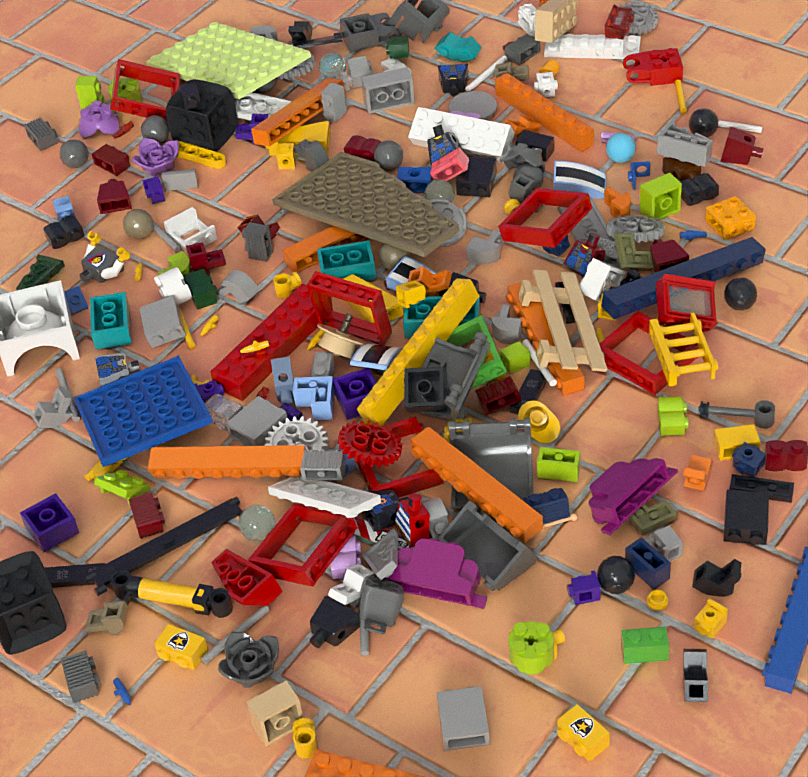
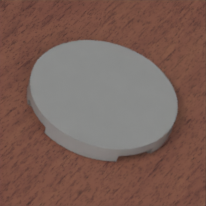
M468 91L458 94L450 101L449 112L477 113L481 115L482 120L489 121L497 111V102L488 93Z
M429 200L428 202L433 205L434 209L459 224L460 231L439 247L456 244L462 239L467 228L465 213L461 208L450 203L449 200Z

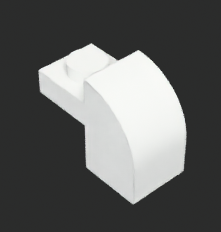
M360 564L347 568L343 583L330 588L328 596L343 605L359 606L365 582L369 578H374L375 572Z

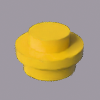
M653 590L647 596L646 602L649 608L660 611L668 606L669 600L662 590Z

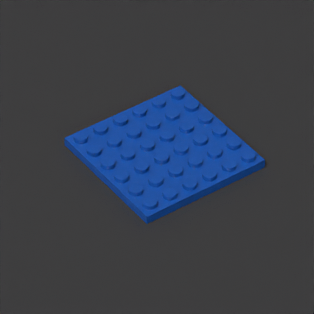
M179 355L73 397L103 467L213 423L212 417Z

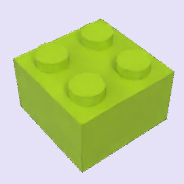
M671 173L641 184L640 213L643 216L647 215L648 218L654 217V219L660 220L681 210L682 183Z

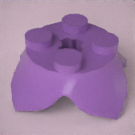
M97 100L80 111L79 132L82 138L94 135L98 129L105 134L118 133L119 121L117 117H119V113L111 110L108 104Z
M143 138L138 149L139 156H134L132 160L135 164L141 166L144 171L150 173L151 176H158L160 173L174 168V160L179 150L178 141H168L164 146H161L153 139Z

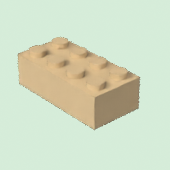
M549 0L535 10V41L553 43L576 26L578 20L576 16L578 1Z

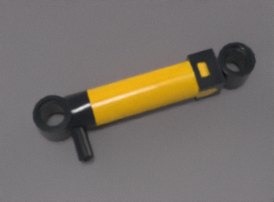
M127 570L116 571L111 576L115 595L117 598L122 599L121 601H125L127 606L131 598L136 597L194 608L195 613L209 616L212 610L213 615L218 618L227 617L233 610L231 598L228 591L224 588L213 589V586L199 584L197 588L132 576Z

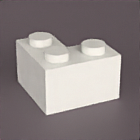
M593 258L587 266L585 277L580 281L581 292L585 296L600 302L603 292L608 291L611 286L615 288L620 286V282L623 280L626 272Z

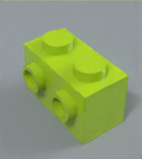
M78 76L75 87L81 110L92 105V102L97 100L104 103V95L101 94V83L98 82L97 76Z
M540 447L537 459V478L578 482L581 467L580 451Z

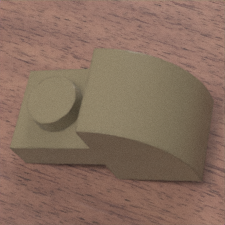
M511 62L497 64L495 66V77L498 78L505 73H509L519 81L529 79V66L512 67Z
M126 602L105 603L104 609L91 610L85 629L88 633L108 631L111 636L119 634L123 630L128 612Z

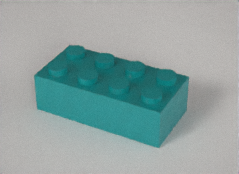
M427 296L417 304H409L410 308H405L403 319L405 338L413 336L443 296ZM480 296L458 326L480 316Z

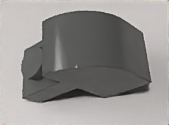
M305 139L294 146V152L305 158L307 170L311 172L329 161L325 149L318 141L311 143Z
M519 173L510 184V199H517L521 204L533 192L534 180ZM541 205L535 212L537 213L543 205Z

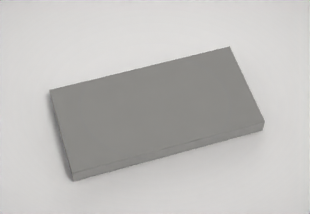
M590 197L592 209L570 231L574 240L588 239L590 233H595L602 238L615 241L612 236H608L607 225ZM558 206L560 214L567 209V207Z

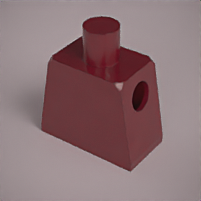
M730 127L721 162L747 165L751 156L761 158L764 148L754 146L756 139L754 135Z
M110 179L108 183L99 186L97 203L100 214L132 209L124 181Z
M659 238L658 240L655 239L650 246L654 273L689 260V254L675 240L663 242Z

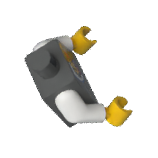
M90 231L88 239L91 243L88 244L84 258L81 261L83 272L80 273V278L85 283L90 279L103 283L110 278L117 277L119 273L124 271L123 261L130 258V253L123 247H120L116 255L99 244L95 246V244L101 241V236Z

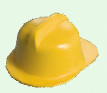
M533 400L521 406L518 418L519 420H524V418L530 417L531 436L536 441L546 444L557 439L560 433V423L557 417L543 403Z

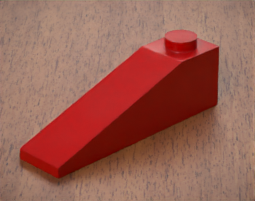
M228 549L224 550L211 562L231 599L242 605L268 606L283 592L273 574Z

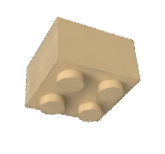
M287 681L274 685L271 689L254 696L246 702L252 727L265 747L293 732V722L303 718L300 700Z

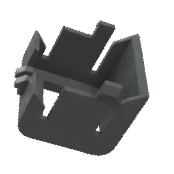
M404 0L397 7L386 26H396L401 17H405L397 28L399 37L404 33L412 41L421 31L422 34L420 36L422 43H424L433 31L438 32L443 27L442 23L450 13L449 7L441 0H422L417 9L415 5L419 0Z

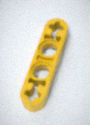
M178 141L179 150L176 157L215 169H221L226 166L224 154Z

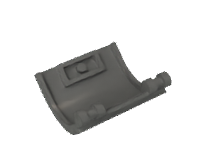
M476 332L474 336L475 341L470 345L469 349L453 345L439 338L435 339V343L422 368L444 367L446 370L447 396L444 403L447 405L448 411L419 413L441 420H455L458 418L490 350L491 342L487 341L485 334Z
M530 417L524 418V420L510 418V422L469 424V420H463V422L449 421L450 444L521 500L533 494ZM452 485L451 509L461 511L469 500L462 492L455 490Z

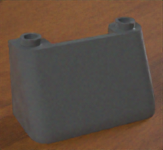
M470 500L438 537L440 542L459 544L464 549L466 560H472L477 564L481 576L485 579L484 584L492 591L495 588L500 591L533 566L539 559L527 546L514 538Z

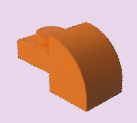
M521 115L518 121L506 120L505 124L511 125L515 132L514 135L517 137L520 136L523 130L537 133L541 126L533 118Z
M611 187L604 189V203L611 207L610 214L615 218H618V216L624 217V215L630 216V195L627 192L621 195Z

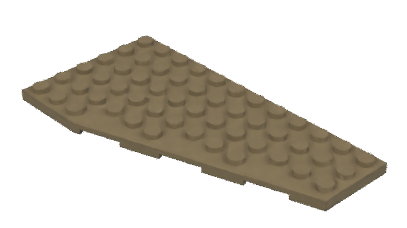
M340 152L272 199L275 206L422 257L429 255V253L460 231L458 223L434 209L433 205L421 195H416L406 187L405 183L393 174L390 175L380 168V164L344 152Z

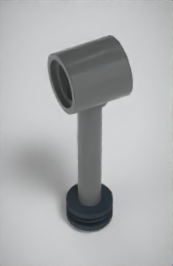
M766 400L756 403L755 410L709 406V402L705 404L703 401H701L698 407L700 417L706 415L708 418V414L753 417L755 425L759 428L765 429L774 425L775 405Z

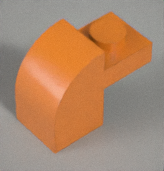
M423 266L410 271L408 282L415 280L423 284L426 289L425 297L439 296L440 291L449 288L452 273L445 270L432 274Z
M691 455L688 468L685 467L683 473L685 477L684 487L705 491L713 466L712 459Z

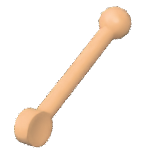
M572 513L568 518L543 524V529L541 531H543L546 527L563 523L569 520L576 521L578 519V515L576 513Z

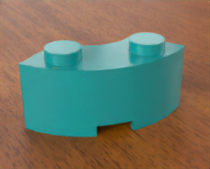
M450 32L440 39L434 49L441 56L454 61L464 62L474 59L482 47L472 36L461 38Z

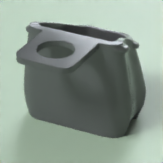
M369 578L365 582L358 612L359 618L365 620V630L385 634L386 626L392 627L396 624L395 621L404 600L402 586L394 581L380 580V578ZM370 625H377L381 629L372 628Z

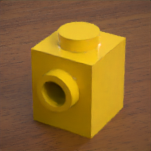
M294 143L277 144L276 155L279 170L295 169L296 154L294 152Z

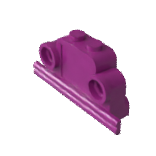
M640 458L630 463L620 461L610 466L589 486L593 497L588 503L592 511L593 520L598 524L607 523L601 529V532L611 535L677 474L678 469L667 468L665 461L659 458L650 460Z
M434 538L420 539L416 542L414 550L408 547L400 549L398 551V566L392 575L383 578L387 581H394L402 586L405 593L482 609L485 608L487 596L475 594L476 588L481 582V574L477 564L472 560H466L464 549L454 542L444 543Z

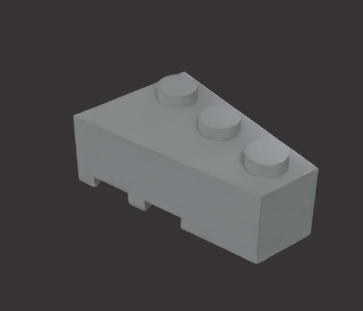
M671 121L658 135L657 154L675 158L682 162L694 163L697 166H705L711 160L713 140L698 133L694 135L688 132V128L682 127L681 129L675 126V122Z

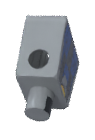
M124 353L95 356L101 386L126 377L130 373L140 371L138 360L127 363Z

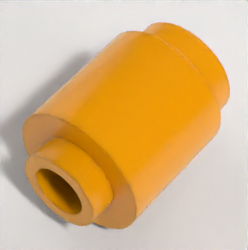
M549 60L538 73L552 72L553 77H555L559 72L560 65L555 60Z

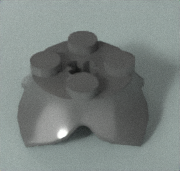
M518 143V145L509 144L506 153L500 157V162L504 161L508 169L518 168L521 164L529 163L533 167H539L543 174L545 172V165L541 156L542 149L540 148L530 149L527 144Z
M231 631L225 643L226 659L220 661L218 670L226 678L242 684L244 688H250L263 682L273 674L274 664L279 653L278 638L268 635L255 641L246 633Z

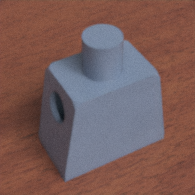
M290 356L271 359L277 400L281 401L282 404L287 403L291 405L294 399V379ZM286 374L287 377L280 378V375Z

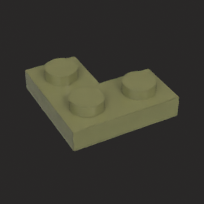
M618 233L614 236L621 270L650 271L654 268L651 251H636L633 234Z
M665 500L649 508L644 503L628 519L639 533L643 535L676 520L677 512Z

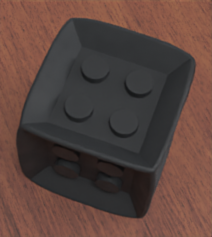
M197 79L189 80L183 85L196 84L201 107L185 110L181 100L180 89L175 92L166 106L167 122L172 140L217 152L230 139L237 127V112L233 94L229 88L217 83Z
M24 552L0 561V643L7 654L20 653L62 634L66 630V621L58 599L53 593L46 570L36 552Z

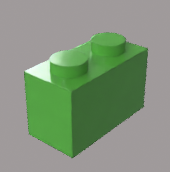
M666 626L621 630V648L624 664L668 661L669 640Z

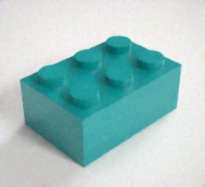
M370 241L317 249L321 273L341 279L353 274L365 281L376 280L375 263Z
M126 292L90 297L91 336L95 350L132 344L130 306Z

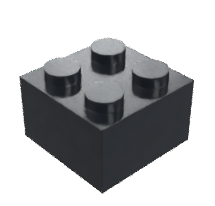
M444 367L404 369L405 408L409 413L448 411V407L444 403L447 396V372Z

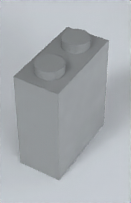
M173 295L140 307L145 337L151 348L186 336L180 307Z
M257 396L226 423L228 434L244 446H265V438L268 437V431L273 432L272 426L279 427V421L283 424L286 423L287 413L284 409L273 405L269 400Z
M482 686L437 692L444 751L490 745Z

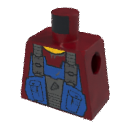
M590 233L588 239L576 240L563 264L585 276L587 266L593 258L604 261L605 249L597 245L600 236Z

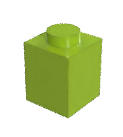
M520 341L500 350V356L506 370L510 374L530 366L531 353Z

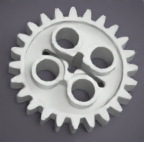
M294 416L293 421H289L286 418V423L284 424L279 421V427L272 426L273 432L268 431V437L265 438V446L305 445L307 451H328L329 445L327 432L324 431L323 426H318L317 421L312 423L311 418L304 421L303 416L300 420H297Z

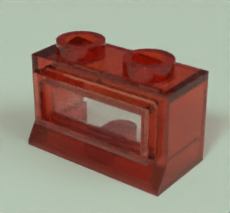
M613 5L604 25L605 37L624 39L625 35L629 33L630 23L634 21L632 9Z

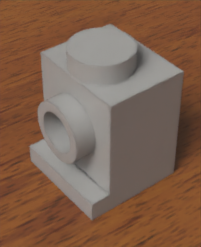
M670 525L654 531L652 534L654 538L653 546L669 562L682 556L683 542Z

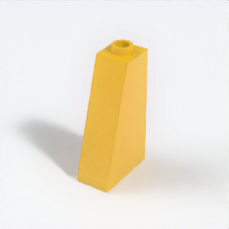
M329 121L299 126L270 147L266 146V149H269V155H276L277 144L294 143V146H296L305 139L311 143L318 141L328 154L331 136Z
M353 274L343 278L347 281L381 290L389 322L404 315L403 306L397 303L395 296ZM346 301L363 320L375 324L371 308Z

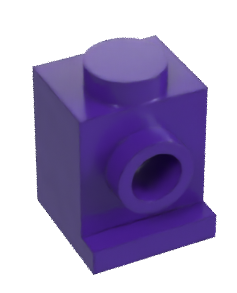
M159 176L142 180L147 199L151 198L152 204L165 201Z
M216 380L201 385L194 384L207 408L223 403L222 395H224L222 384L217 385Z
M595 570L591 571V575L571 578V584H567L568 595L573 597L575 605L600 601V584Z

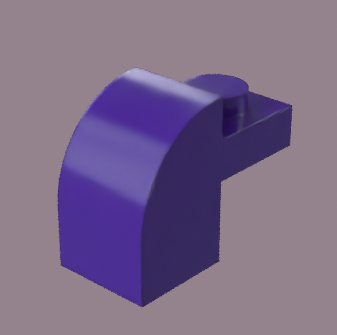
M252 114L250 124H237L236 139H252V144L255 145L251 129L269 117L268 114Z

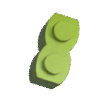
M682 396L658 397L660 436L685 435V429H688L689 422L688 417H684V414H687V404L683 402Z

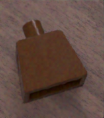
M665 157L663 158L662 172L664 174L671 173L679 182L701 175V166Z

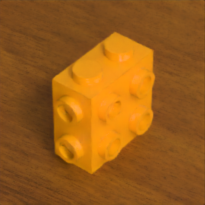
M737 196L706 207L705 221L724 241L755 229V213Z

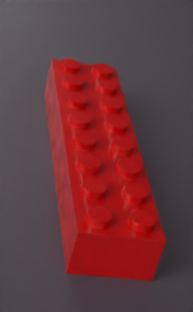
M301 284L210 371L212 381L216 380L217 385L222 384L224 393L244 401L272 373L271 359L288 357L318 328L319 322L307 285ZM328 296L331 310L333 311L332 298ZM253 341L259 343L268 341L269 347L255 352L241 353L240 351L244 347L252 345Z

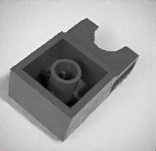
M366 13L340 19V32L349 51L387 44L390 37H399V32L395 26H386L390 20L387 13L375 15Z

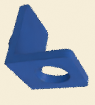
M650 161L631 162L630 171H628V182H632L633 190H636V177L650 176ZM645 166L647 169L644 172H638L637 168Z
M79 286L64 291L72 314L88 308V304Z

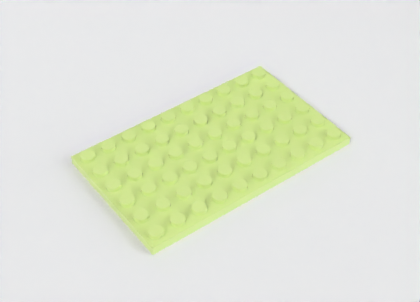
M213 22L208 27L198 30L196 34L187 36L185 40L175 43L171 48L164 49L162 53L152 56L151 59L146 61V65L179 73L180 79L186 81L197 79L223 85L231 90L234 98L241 99L311 57V53L303 48Z

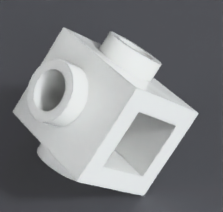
M552 72L536 73L534 89L545 98L555 96V90L558 89L557 80H554Z

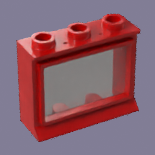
M664 274L656 282L659 324L674 326L690 323V315L694 312L697 320L700 319L702 332H708L718 324L714 293L716 282Z

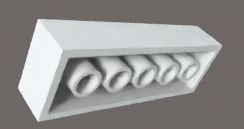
M418 107L408 138L413 145L428 147L427 140L435 137L433 127L442 125L444 133L453 132L463 152L467 156L496 158V162H500V157L506 153L509 144H512L515 132L511 125Z

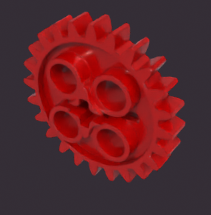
M360 420L359 424L353 421L352 424L347 423L346 427L342 426L337 444H340L339 449H343L342 454H348V459L355 458L354 462L361 461L363 466L366 463L370 467L376 464L379 468H381V464L388 467L389 463L393 465L395 461H398L403 449V443H400L401 438H397V433H391L392 429L386 430L385 425L378 426V422L371 424L369 420L367 423ZM374 435L370 452H366L370 436Z

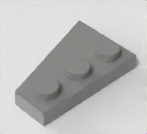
M394 528L362 554L380 580L392 575L398 566V533Z

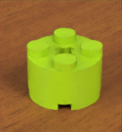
M132 78L119 79L117 97L143 102L139 82ZM114 79L111 80V84L108 87L110 99L112 97Z
M533 621L516 623L508 638L510 662L522 673L539 674L543 672L544 668L548 665L550 667L553 663V634L546 623Z

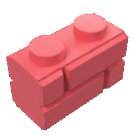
M457 148L440 158V160L433 162L430 174L439 185H442L468 170L469 158L460 148Z

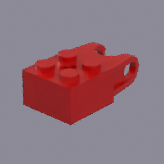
M678 48L630 54L623 59V67L628 70L626 78L630 83H650V86L673 84L676 80H681V83L683 82V64ZM628 60L635 61L632 65L626 64ZM632 73H638L636 78H630Z

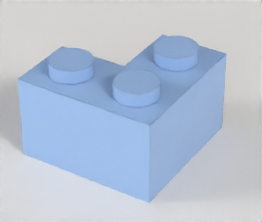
M332 376L294 377L293 395L295 406L311 407L313 421L333 420L335 393Z

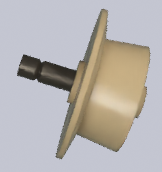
M346 313L340 330L323 324L317 325V327L325 331L318 345L329 350L335 356L339 357L341 355L352 358L356 344L366 345L367 343L347 333L353 315Z

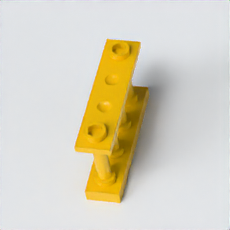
M694 312L690 315V323L663 327L659 325L657 319L649 320V335L669 386L677 385V377L680 374L708 370L710 378L715 379L718 362L716 359H713L702 332L700 319L697 320ZM685 331H692L693 333L691 337L673 340L664 338V335ZM696 343L699 348L679 353L669 351V348ZM702 357L704 363L681 367L674 364L678 360Z

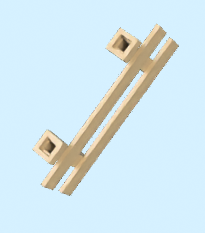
M533 269L532 273L536 286H531L530 280H522L518 293L521 306H529L530 301L542 302L555 346H550L548 340H540L536 352L539 367H547L548 362H557L561 364L562 369L577 370V364L590 365L592 371L607 372L604 353L601 351L576 274L561 272L560 276L564 288L552 287L547 270ZM558 303L570 304L584 348L571 347Z

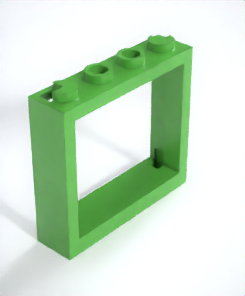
M482 315L456 327L446 341L453 345L461 346L474 340L476 332H481L487 336V341L491 342L490 350L494 359L482 365L471 389L507 373Z

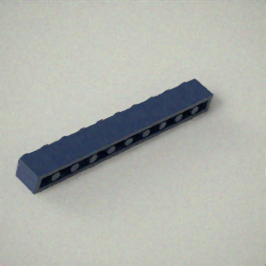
M753 237L747 238L603 292L601 307L613 319H617L656 304V282L664 274L715 282L763 263L766 249ZM669 286L670 298L689 291L688 288L682 287L678 290H673L672 286Z

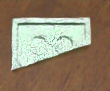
M38 254L36 257L37 262L30 266L31 271L29 274L24 275L16 290L47 284L52 277L65 267L63 260Z

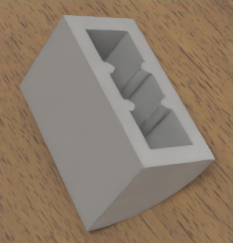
M196 169L162 172L165 191L198 188Z

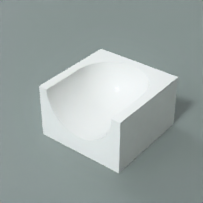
M61 280L0 295V357L7 377L15 375L14 365L17 359L27 350L38 346H55L65 350L73 361L80 359L71 313Z

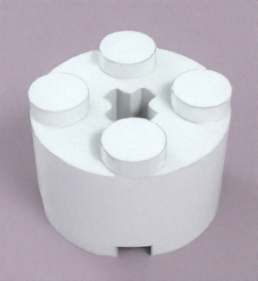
M177 267L154 277L156 285L160 286L158 291L162 299L173 295L178 305L192 298L189 287L185 284L184 277Z

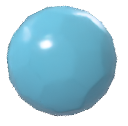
M625 133L614 134L606 144L608 157L617 163L629 161L636 151V144L633 138Z

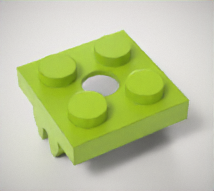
M117 470L114 473H105L102 476L95 477L94 485L100 487L101 493L112 492L127 498L129 505V498L149 492L151 484L144 482V479L132 477L122 470Z

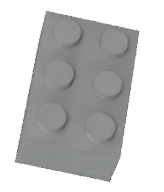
M408 67L361 77L364 105L368 114L415 104L413 79Z

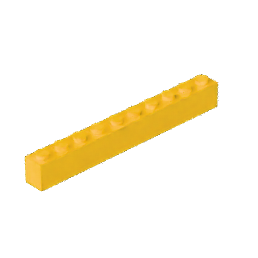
M456 279L418 330L393 360L392 364L373 386L369 394L363 399L357 410L365 423L369 420L371 424L378 422V426L384 425L404 398V369L422 368L435 343V339L439 338L447 341L479 298V294L471 279Z

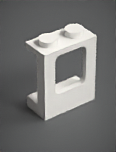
M193 207L164 222L166 234L186 253L187 245L203 242L204 246L217 240L215 226L207 227L197 218L196 210ZM195 230L199 231L185 240L182 239V237Z

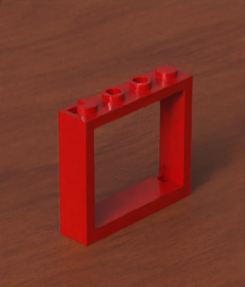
M118 59L114 73L110 109L145 118L158 115L167 121L166 108L117 97L120 76L169 87L171 88L172 97L179 89L180 74Z
M536 188L498 226L502 240L555 248L592 209L589 194ZM541 205L567 207L548 229L521 226Z
M315 271L307 283V288L319 324L340 330L345 320V314L331 310L328 296L371 308L375 324L353 317L347 333L366 341L385 345L392 333L382 291Z
M637 311L599 345L604 353V360L608 369L656 395L668 384L663 369L655 375L613 351L615 347L637 328L649 334V320L652 318ZM680 333L664 335V338L673 340L685 338V336ZM696 343L674 348L685 352L697 350L698 346ZM698 357L678 360L674 364L678 365V367L687 366Z
M415 416L385 425V429H392L391 433H397V438H401L414 433L417 435L424 430V426L418 422ZM374 435L370 436L367 448L371 447ZM361 461L357 462L369 492L391 489L400 498L444 484L439 474L430 469L379 485L370 465L366 463L363 466Z
M293 503L248 561L270 572L275 579L313 587L358 527L353 518H347L345 515L333 514L331 511L319 510L313 506ZM301 521L332 526L331 530L302 566L271 560Z

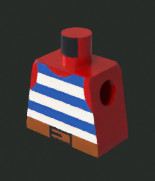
M416 493L410 494L408 500L399 502L395 520V527L409 547H415L416 542L420 539H429L430 514L421 502L422 496Z

